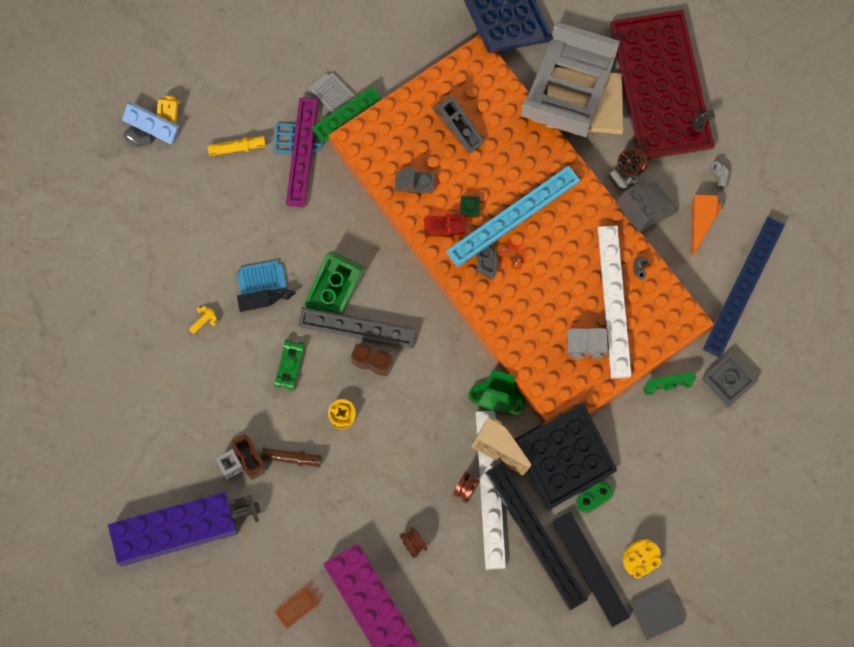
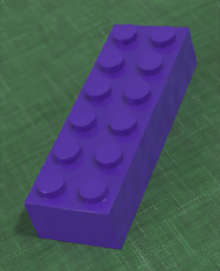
M226 492L108 524L116 561L120 567L237 535Z

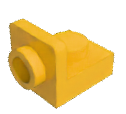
M164 95V98L158 99L157 115L176 124L178 105L181 104V100H176V96Z

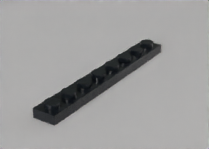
M504 462L486 471V476L569 611L587 601L588 598Z

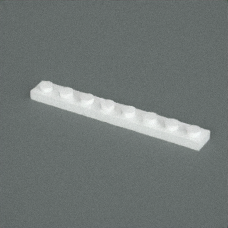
M602 226L597 228L610 377L611 379L631 378L618 227Z
M494 411L476 412L477 434L487 418L496 419ZM478 451L485 570L505 569L501 498L485 474L486 471L499 463Z

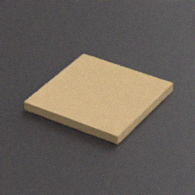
M554 67L551 74L553 77L594 89L598 79L596 76L569 68ZM609 74L589 131L612 134L623 133L622 74ZM548 82L547 84L548 96L587 107L591 95Z

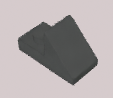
M415 167L396 172L395 191L433 194L434 173L415 172Z

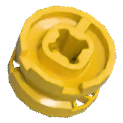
M346 399L334 401L328 409L330 423L338 429L350 428L356 420L354 405Z

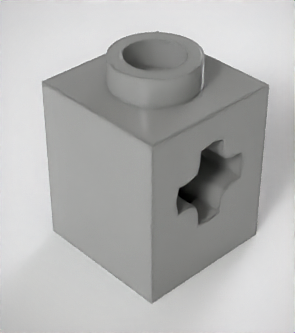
M233 449L215 458L226 480L244 471Z

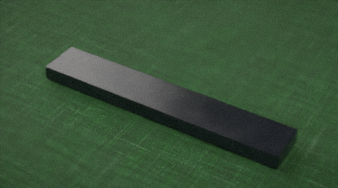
M571 511L553 520V524L611 627L629 619V614Z

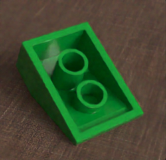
M335 251L326 253L304 305L311 309L343 314L364 275L366 267Z

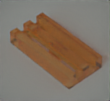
M306 587L275 611V614L288 629L318 606L319 602ZM306 594L308 595L307 598H305L298 605H296L294 608L288 611L285 615H281L282 612H284L286 609L292 606L303 596H305ZM310 600L313 602L311 605H309L306 609H304L302 612L296 615L289 622H286V619L289 616H291L293 613L299 610Z

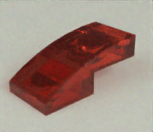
M465 214L425 216V236L440 237L466 234Z

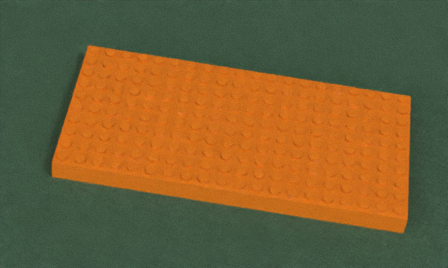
M479 34L329 134V144L504 373L515 376L517 391L522 395L539 420L544 423L581 401L584 402L590 416H593L710 332L714 323L641 232L638 233L617 206L615 199L559 129L548 128L547 125L521 116L522 104L529 95L528 90L497 52L488 54ZM445 95L454 96L484 140V143L471 153L465 150L431 108L432 105ZM567 166L581 180L579 184L493 243L498 258L497 271L493 280L476 272L477 256H474L457 268L446 254L449 248ZM415 167V172L434 173L433 194L395 191L396 172ZM461 196L480 197L479 218L460 217ZM602 226L618 227L631 378L611 379L608 353L602 359H592L591 356H583V359H572L571 356H567V329H606L597 228ZM641 256H644L647 265L642 267L647 273L646 278L643 280L638 279L633 273V261L636 257L639 258Z

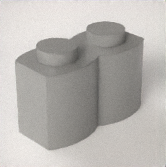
M567 329V356H571L572 359H583V356H591L592 359H602L603 356H607V329Z

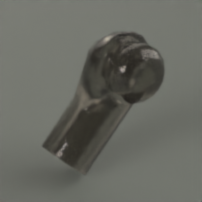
M709 110L697 114L692 123L693 130L695 132H702L706 121L715 118L714 111Z

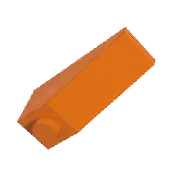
M694 195L691 255L696 254L717 214H720L721 203L718 202V196Z

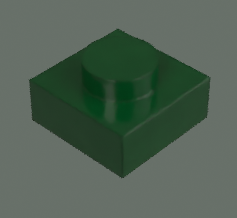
M461 196L460 217L479 218L480 197Z

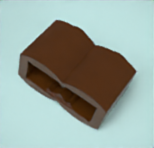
M356 344L351 355L353 365L360 369H371L374 373L382 376L389 375L393 364V356L383 350H374L366 344Z
M244 434L232 440L233 449L241 461L246 475L253 480L265 474L263 462L256 453L251 439Z

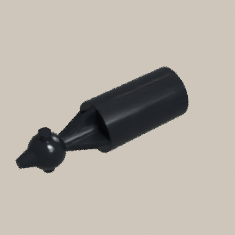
M266 289L237 295L240 312L270 307L281 298L289 300L296 292L283 289L279 293Z

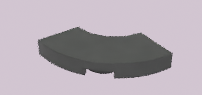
M494 244L476 255L478 261L476 272L491 280L495 277L498 265Z

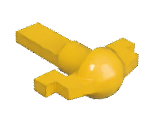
M205 306L201 309L198 307L196 310L200 314L202 312L205 313L193 324L189 331L195 334L210 318L212 320L209 323L214 327L217 321L214 310Z

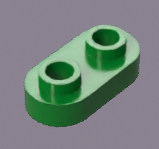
M600 482L581 493L576 499L577 509L582 513H590L608 502L613 495L611 485L606 482ZM605 489L607 494L602 495L599 490ZM588 499L590 504H583V500Z

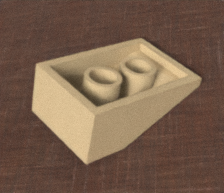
M487 418L471 447L498 463L504 462L507 468L523 476L530 468L531 463L506 427L502 426V423L495 418Z

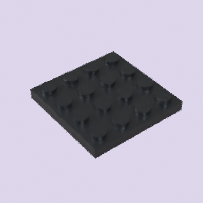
M582 401L514 439L531 463L528 471L549 510L617 471Z

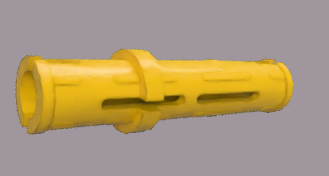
M264 135L208 144L209 156L238 151L249 152L252 149L265 148Z

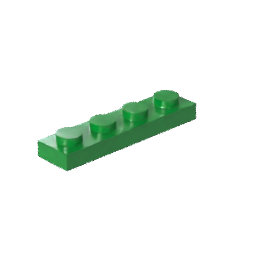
M371 86L311 127V129L322 144L329 139V134L382 99L374 87Z

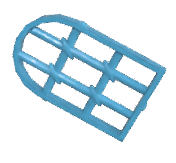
M276 123L275 153H292L293 136H295L293 130L296 124ZM278 127H291L289 132H278ZM278 135H290V141L277 142ZM324 142L322 144L314 143L313 146L319 147L313 150L312 153L319 151L323 147ZM277 145H290L289 150H277Z

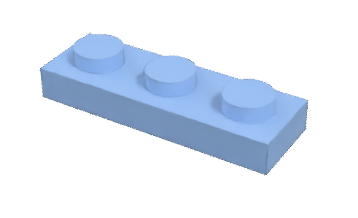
M132 102L127 103L122 121L169 144L175 142L180 127Z

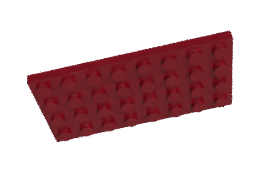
M678 10L611 21L610 27L613 39L620 41L616 55L620 73L622 74V82L637 149L642 150L646 154L647 159L714 149L715 145L684 11Z

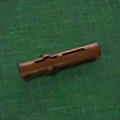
M262 448V453H269L270 455L261 454V460L298 464L300 467L303 465L321 467V462H314L313 460L322 461V455L305 454L304 451L298 453Z

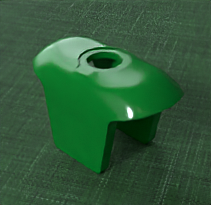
M492 370L486 382L474 384L469 391V400L494 412L519 415L524 409V398L516 391L515 376Z

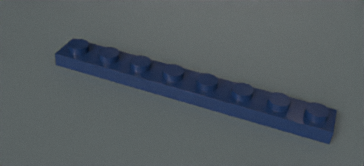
M767 217L702 350L718 358L722 356L785 224Z

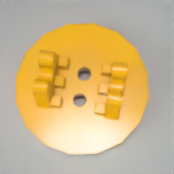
M649 539L638 540L623 552V566L635 578H641L661 565L660 548Z

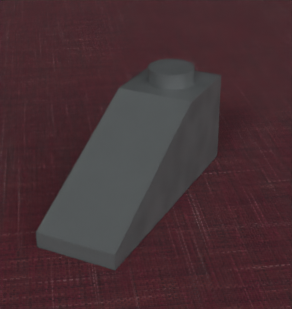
M445 95L431 106L443 125L468 153L473 152L484 143V140L453 95Z

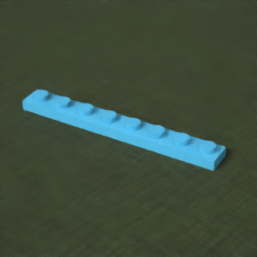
M567 166L449 248L446 254L459 268L579 184L581 180Z

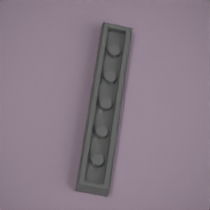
M305 307L301 308L298 327L408 348H413L417 329Z

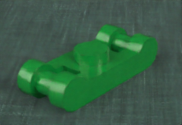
M285 339L274 383L275 388L285 387L290 391H294L305 343H293L292 340ZM290 350L296 351V356L289 355ZM284 375L291 376L290 380H284Z
M692 372L650 379L646 382L643 390L646 395H653L656 390L661 389L672 391L677 386L690 388L695 382L696 376Z

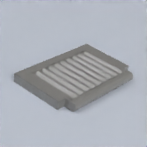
M333 72L330 75L325 73L308 88L331 113L356 97Z

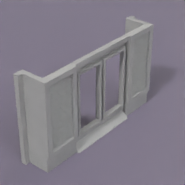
M556 22L552 33L553 39L550 40L527 100L524 99L522 104L521 116L529 118L531 121L586 137L614 64L620 41ZM555 64L598 77L594 89L551 76ZM548 82L591 95L587 107L545 95L544 92Z

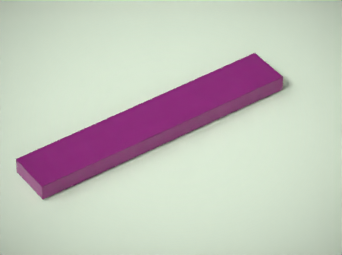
M299 98L286 198L287 206L306 207L315 136L311 127L316 125L318 99Z

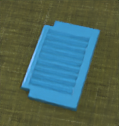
M278 260L240 267V273H237L241 294L266 289L271 291L287 289L283 265H278Z

